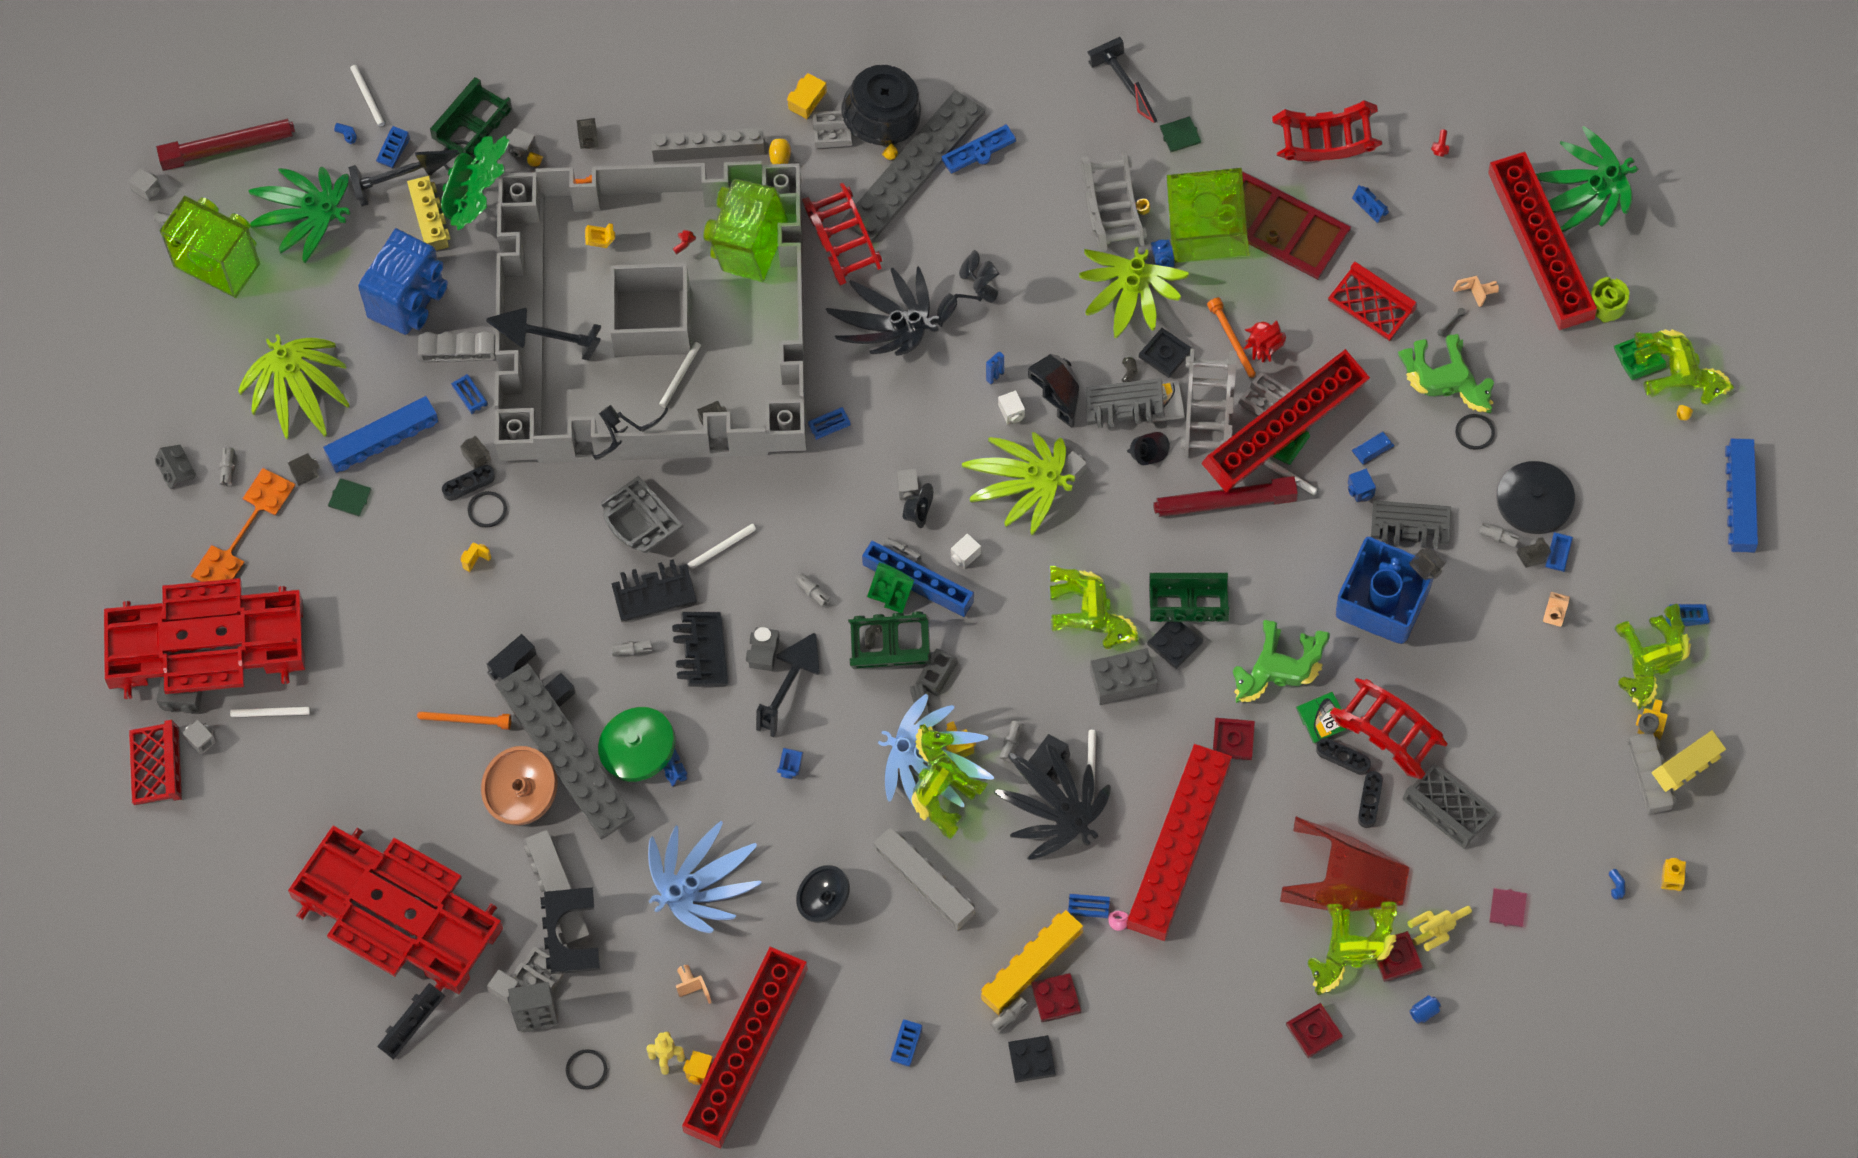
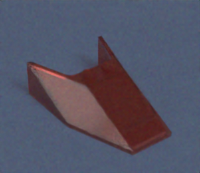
M1297 816L1295 817L1293 831L1329 839L1331 841L1330 856L1324 881L1282 887L1280 902L1337 913L1403 906L1410 867L1351 836Z

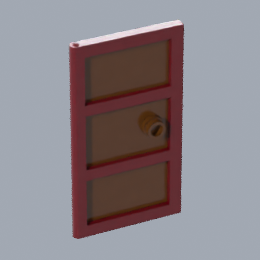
M1245 172L1240 174L1210 220V225L1317 280L1326 269L1347 234L1351 231V226Z

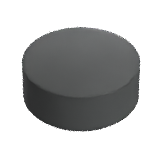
M1652 713L1643 714L1638 722L1639 729L1646 734L1654 733L1659 726L1658 717Z

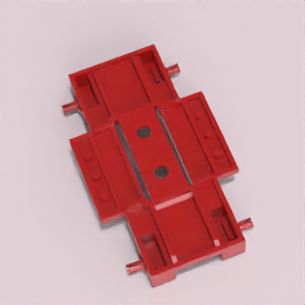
M240 578L163 585V603L131 606L130 601H127V604L124 601L123 607L105 608L104 672L108 688H123L124 699H128V697L132 699V688L147 686L148 678L164 677L165 694L244 687V669L264 667L266 674L281 673L282 684H285V681L286 684L290 683V672L305 670L301 618H304L303 599L300 590L286 591L287 587L280 586L278 587L279 592L242 595V581ZM220 627L227 629V633L223 636L216 634L217 629ZM180 631L188 633V636L183 640L177 638V634ZM237 645H241L237 649L216 650L175 655L164 654V652L169 651L171 653H176L180 650L195 651L201 648L215 649L221 646L235 647Z
M333 825L288 889L291 898L302 905L296 917L304 920L309 911L316 912L323 917L328 915L337 920L327 934L328 939L396 977L407 960L424 970L425 976L437 983L435 988L440 992L445 988L460 995L470 980V970L488 943L493 945L503 930L501 920L492 916L497 907L490 903L487 910L483 911L453 894L452 892L462 879L460 874L395 837L384 853H381L358 840L362 833H364L361 829L356 827L353 834L350 835ZM376 890H380L383 893L382 898L379 900H374L371 897L372 893ZM352 900L418 938H410L351 903ZM407 910H415V918L407 919L405 917Z

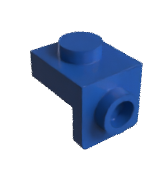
M1169 239L1151 242L1155 265L1174 267V254Z
M783 748L780 765L777 768V772L781 773V777L793 779V776L799 775L803 752Z

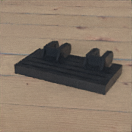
M674 559L670 560L669 564L673 576L666 578L664 564L660 562L658 567L662 579L659 580L657 572L641 575L643 582L641 585L637 570L632 569V577L636 586L628 588L626 574L621 572L620 575L624 589L621 590L619 581L611 583L621 622L696 603L697 600L687 564L679 566L681 574L678 575Z
M682 612V623L690 624H674L672 631L690 633V635L674 636L673 642L684 644L685 658L694 659L676 661L677 668H693V671L677 672V678L687 680L688 687H726L728 678L721 612Z

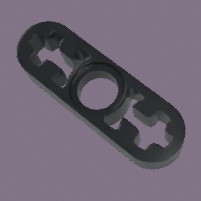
M482 465L445 482L442 486L444 498L453 501L492 483L495 479L494 470L489 465ZM486 472L489 474V477L486 478L483 476V473ZM466 479L474 481L473 485L469 487L464 486L463 482ZM451 488L454 490V493L451 494L448 492V489Z
M1322 738L1318 741L1316 752L1321 758L1359 775L1369 772L1371 761L1366 755L1328 738ZM1328 745L1329 750L1322 751V747ZM1334 748H1336L1337 750L1335 751V755L1332 756V752H1334ZM1345 752L1349 755V759L1342 761L1338 758V754ZM1352 757H1355V760L1353 761V764L1351 765L1350 763H1351V761H1352ZM1365 762L1362 768L1358 767V763Z
M1371 771L1365 776L1358 814V823L1364 828L1372 827L1377 817L1383 777L1376 771ZM1372 778H1376L1374 790L1370 789ZM1372 795L1375 797L1376 802L1368 804L1365 801V797ZM1367 809L1370 810L1369 818H1371L1368 822L1364 818Z

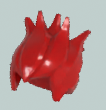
M1277 320L1272 325L1267 322H1258L1251 328L1244 329L1251 333V335L1245 341L1248 344L1243 350L1252 347L1253 360H1255L1257 355L1258 360L1262 358V362H1265L1267 356L1268 361L1271 362L1272 354L1285 344V332H1281Z

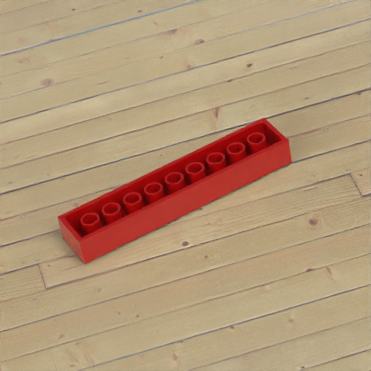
M1526 152L1490 162L1488 172L1558 329L1562 330L1595 319L1597 307Z
M1346 349L1207 455L1201 464L1227 493L1363 387L1370 377Z
M1197 744L1193 745L1127 919V929L1165 942L1231 766L1232 756Z
M771 946L769 947L682 1124L685 1134L720 1149L722 1148L807 973L806 961Z

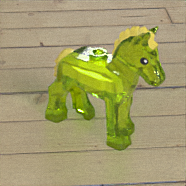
M1664 329V331L1661 330L1655 333L1637 332L1634 334L1637 348L1651 344L1634 352L1638 365L1643 364L1649 356L1656 353L1669 356L1671 376L1645 381L1643 386L1646 395H1651L1653 398L1662 390L1673 387L1686 389L1703 388L1700 401L1702 404L1708 405L1721 393L1726 395L1727 391L1734 389L1729 378L1724 376V373H1721L1720 370L1699 368V356L1694 352L1692 343L1685 334L1673 329L1671 331Z
M1050 566V582L1068 581L1064 584L1050 586V600H1057L1060 596L1069 593L1082 597L1081 613L1051 615L1052 631H1057L1062 627H1072L1108 633L1103 640V647L1105 649H1112L1114 646L1125 642L1130 643L1131 640L1138 642L1136 626L1133 625V622H1130V619L1107 612V610H1110V598H1106L1105 584L1100 576L1091 571L1088 573L1085 570L1078 571L1076 569Z
M1679 604L1668 606L1664 610L1666 617L1670 619L1671 627L1663 615L1649 619L1651 626L1657 628L1662 633L1665 643L1643 648L1629 621L1615 626V631L1628 643L1632 655V671L1635 677L1619 678L1618 686L1628 693L1633 699L1632 702L1637 704L1638 710L1642 706L1646 707L1647 704L1652 703V699H1655L1657 695L1656 689L1658 686L1654 674L1659 673L1663 675L1668 673L1671 668L1676 667L1681 661L1687 659L1690 654V638H1688V634H1683L1685 626L1681 620Z
M923 724L919 726L915 742L919 754L927 761L928 767L923 768L919 773L918 777L920 779L913 789L911 800L916 812H919L920 818L923 821L929 817V820L939 828L942 834L951 839L959 829L956 823L961 819L962 815L959 813H949L941 809L938 797L951 784L969 800H973L976 794L980 795L984 791L988 783L969 777L941 749L954 742L952 734L934 731L931 726L927 727Z
M1382 902V909L1369 908V914L1374 919L1376 927L1369 937L1349 935L1350 909L1343 910L1340 904L1327 905L1333 925L1326 963L1320 962L1316 958H1310L1307 963L1315 979L1313 986L1316 987L1315 992H1317V995L1330 992L1336 986H1339L1340 980H1343L1345 966L1351 965L1352 967L1360 968L1364 964H1376L1389 956L1394 947L1392 944L1396 942V935H1390L1393 931V921L1397 912V904L1395 902Z

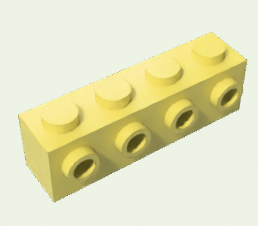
M429 176L407 181L423 241L432 245L436 251L448 248L447 240H450L448 229L443 228V224H446L444 214H439L438 209L441 208L439 197L435 198L434 193H437L435 183L430 182Z
M1711 730L1651 773L1665 792L1671 788L1675 791L1684 785L1682 780L1685 779L1688 782L1697 775L1695 771L1698 770L1700 773L1708 768L1709 761L1713 764L1722 758L1720 754L1726 748L1713 730Z

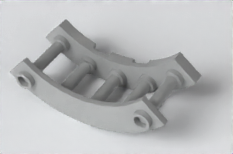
M1121 151V160L1100 163L1091 162L1088 156L1080 157L1083 181H1085L1086 188L1089 191L1085 192L1092 230L1097 232L1098 238H1095L1100 252L1108 251L1107 244L1113 241L1138 238L1140 245L1143 246L1145 245L1144 239L1147 238L1146 228L1141 225L1133 196L1129 168L1132 167L1131 157L1127 156L1125 151ZM1123 167L1124 181L1098 185L1093 183L1092 173H1095V171ZM1126 188L1128 201L1102 205L1097 203L1095 194H1098V192ZM1130 208L1132 219L1111 222L1101 221L1100 214L1102 212ZM1129 226H1134L1135 231L1116 234L1106 233V230Z
M1190 349V356H1186V368H1189L1185 438H1181V449L1185 450L1184 457L1188 458L1189 448L1216 449L1232 437L1237 351H1229V358H1225V360L1194 359V349ZM1193 367L1224 368V370H1228L1227 378H1193ZM1192 385L1223 387V389H1226V399H1222V401L1191 399ZM1191 407L1221 409V411H1225V421H1221V423L1190 421ZM1190 429L1220 430V432L1224 433V440H1220V442L1189 440Z

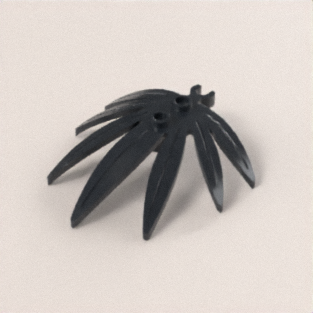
M917 266L918 304L906 282L894 268H891L895 286L902 301L909 309L908 311L885 296L850 280L851 287L866 302L876 309L889 314V316L826 308L828 314L847 324L862 329L880 331V333L860 335H835L836 340L856 344H875L894 340L869 352L870 354H882L898 349L894 353L896 356L911 352L920 344L925 329L937 332L939 328L935 323H941V320L938 316L928 318L930 311L929 292L920 267Z
M1050 744L1046 745L1050 760L1068 797L1042 770L1014 753L1008 754L1013 764L1032 788L1053 809L1023 794L1006 790L994 791L997 796L1010 804L1038 817L1056 822V825H1036L1010 834V837L1020 839H1037L1057 835V837L1037 847L1027 857L1028 860L1043 857L1059 850L1071 842L1079 833L1082 836L1083 843L1087 846L1090 845L1091 842L1087 838L1088 835H1092L1094 839L1099 836L1096 831L1090 830L1087 826L1101 814L1110 796L1111 786L1108 784L1099 791L1091 805L1094 794V776L1092 767L1088 764L1084 772L1082 801L1080 802L1068 767Z

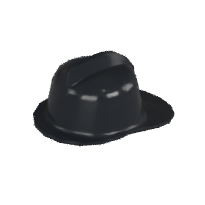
M1152 432L1133 439L1127 452L1131 454L1138 464L1142 466L1149 465L1165 459L1169 452L1170 443L1165 434Z
M926 483L920 493L909 497L904 505L903 519L915 522L918 528H923L926 523L927 514L933 500L934 491L932 484Z

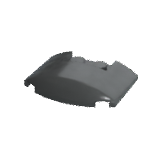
M639 476L601 501V506L604 507L603 515L613 534L627 546L643 553H647L683 528L682 523Z

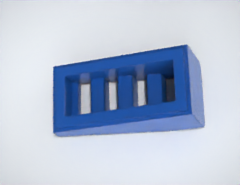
M392 126L376 162L394 168L410 141L409 133ZM385 155L390 156V157H392V160H390V159H388V158H386V157H384V156H385Z
M1670 604L1665 610L1668 628L1701 625L1710 622L1706 604ZM1697 611H1699L1701 618H1698Z
M903 1019L890 1061L910 1067L923 1030L921 1024ZM908 1029V1030L914 1031V1032H916V1033L914 1034V1033H911V1032H908V1031H905V1030ZM903 1036L913 1039V1042L903 1039ZM900 1044L911 1047V1049L902 1048ZM900 1052L907 1054L908 1058L897 1055V1053Z

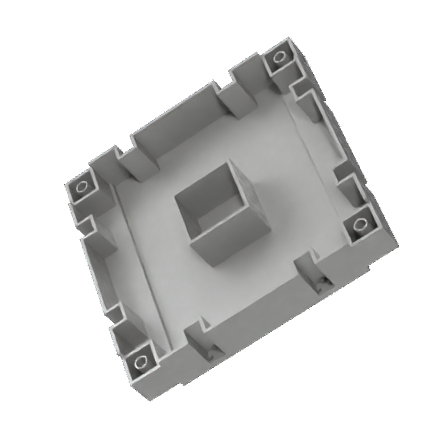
M762 161L724 162V179H707L705 163L592 167V183L576 184L573 167L536 169L534 173H505L499 177L497 238L501 253H497L496 315L527 308V324L576 335H588L594 324L601 325V330L596 336L601 338V341L589 361L582 359V346L577 345V343L526 333L525 346L521 348L496 329L495 355L499 371H495L494 406L495 447L499 461L538 460V463L595 461L592 455L600 454L610 447L613 441L605 422L598 413L612 405L617 413L621 412L638 426L649 424L659 418L665 410L659 403L694 342L701 344V347L667 405L668 412L657 425L644 432L639 431L622 418H619L621 422L615 426L618 431L626 426L629 427L624 433H614L617 442L622 440V443L613 452L596 461L768 455V452L806 451L800 163L762 165ZM738 188H741V202H759V218H738V210L736 208L719 209V196L736 197L738 195ZM747 207L745 212L751 214L755 212V209ZM609 223L613 224L615 240L607 248L586 245L585 228L587 225L606 228ZM683 230L693 232L696 240L676 255L672 248L682 242L678 237V233H682Z

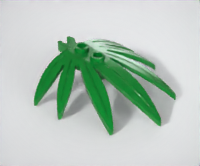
M1585 126L1582 129L1587 139L1603 159L1580 146L1560 141V144L1577 159L1591 166L1598 167L1597 170L1570 169L1536 173L1539 181L1548 183L1574 184L1588 181L1548 201L1553 213L1576 207L1594 198L1560 227L1562 232L1588 219L1603 205L1609 195L1611 196L1599 223L1601 227L1613 216L1619 199L1624 214L1629 212L1632 205L1633 194L1626 174L1636 173L1639 170L1636 165L1630 168V164L1635 162L1634 159L1630 157L1625 160L1623 165H1620L1618 158L1611 148L1598 135Z
M320 167L318 177L323 190L320 192L311 181L301 174L289 169L279 168L278 171L281 175L307 193L281 186H264L250 189L248 192L253 196L283 205L298 207L279 209L263 214L251 221V228L309 218L295 226L286 235L279 247L280 253H283L310 232L305 242L302 256L303 262L306 263L323 238L330 221L337 218L340 223H346V218L341 215H350L348 208H337L347 190L349 174L340 176L335 182L334 190H332V182L328 171L324 167Z

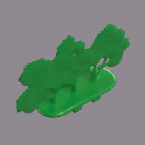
M492 136L483 137L482 141L474 148L475 159L467 153H461L456 157L453 167L449 169V179L442 189L444 193L441 199V209L443 214L451 220V226H457V230L464 228L468 223H472L487 208V198L482 192L504 173L503 164L497 163V161L508 147L509 139L506 136L497 140L495 144H493Z

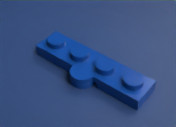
M1006 124L943 155L942 161L951 174L976 161L980 164H987L991 160L992 153L1016 142V138Z

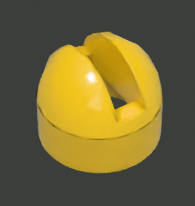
M891 144L882 152V155L887 160H894L898 155V150Z
M529 152L527 162L530 166L537 167L541 164L543 156Z
M1147 199L1136 201L1135 205L1138 214L1146 215L1150 212V203Z
M1679 405L1676 415L1679 420L1686 421L1692 416L1693 409Z

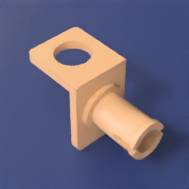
M1473 276L1458 280L1453 291L1458 292L1471 289L1480 307L1483 305L1486 295L1499 292V286L1495 285L1497 284L1496 281L1480 284L1478 277Z
M1551 592L1543 622L1561 627L1570 597Z
M683 965L686 973H684L682 966H680L677 972L682 983L676 985L679 997L703 989L708 1003H712L702 976L694 978L689 965Z

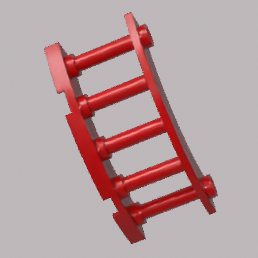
M1363 100L1358 104L1344 108L1342 113L1333 114V111L1316 113V116H1306V113L1287 109L1282 110L1272 116L1273 123L1281 125L1284 132L1285 148L1277 152V156L1288 161H1322L1342 159L1374 151L1375 148L1383 145L1382 141L1372 138L1369 118L1372 114L1378 112L1377 105ZM1362 119L1365 139L1353 143L1351 124ZM1343 125L1346 146L1332 148L1330 128ZM1290 127L1301 130L1304 148L1293 146ZM1309 129H1322L1325 149H1311Z
M840 183L842 192L820 201L811 202L809 197L802 199L806 213L813 227L815 226L822 246L825 248L826 253L829 252L831 255L828 257V260L840 286L847 283L845 279L848 276L847 274L873 263L880 270L882 269L880 262H883L879 251L875 252L863 221L852 200V191L850 187L846 188L844 183ZM844 198L846 200L845 203L823 212L818 210ZM851 209L855 217L831 228H824L822 224L824 219ZM859 225L863 234L862 237L838 247H832L829 240L831 235ZM862 244H867L871 254L870 257L846 267L844 265L840 267L837 259L840 253Z
M1356 678L1354 681L1360 688L1359 692L1346 709L1333 708L1330 715L1338 726L1357 734L1363 732L1370 737L1369 741L1381 750L1386 748L1394 755L1392 759L1407 776L1422 779L1426 773L1421 768V762L1435 744L1446 747L1448 744L1443 738V733L1435 729L1421 714L1395 695L1374 685L1368 679ZM1365 695L1377 698L1364 717L1359 718L1352 714ZM1386 703L1396 709V712L1384 728L1379 730L1371 725L1370 721L1381 706ZM1404 715L1414 723V726L1402 742L1397 744L1389 737V733ZM1421 730L1427 736L1428 741L1417 756L1412 758L1407 753V747Z

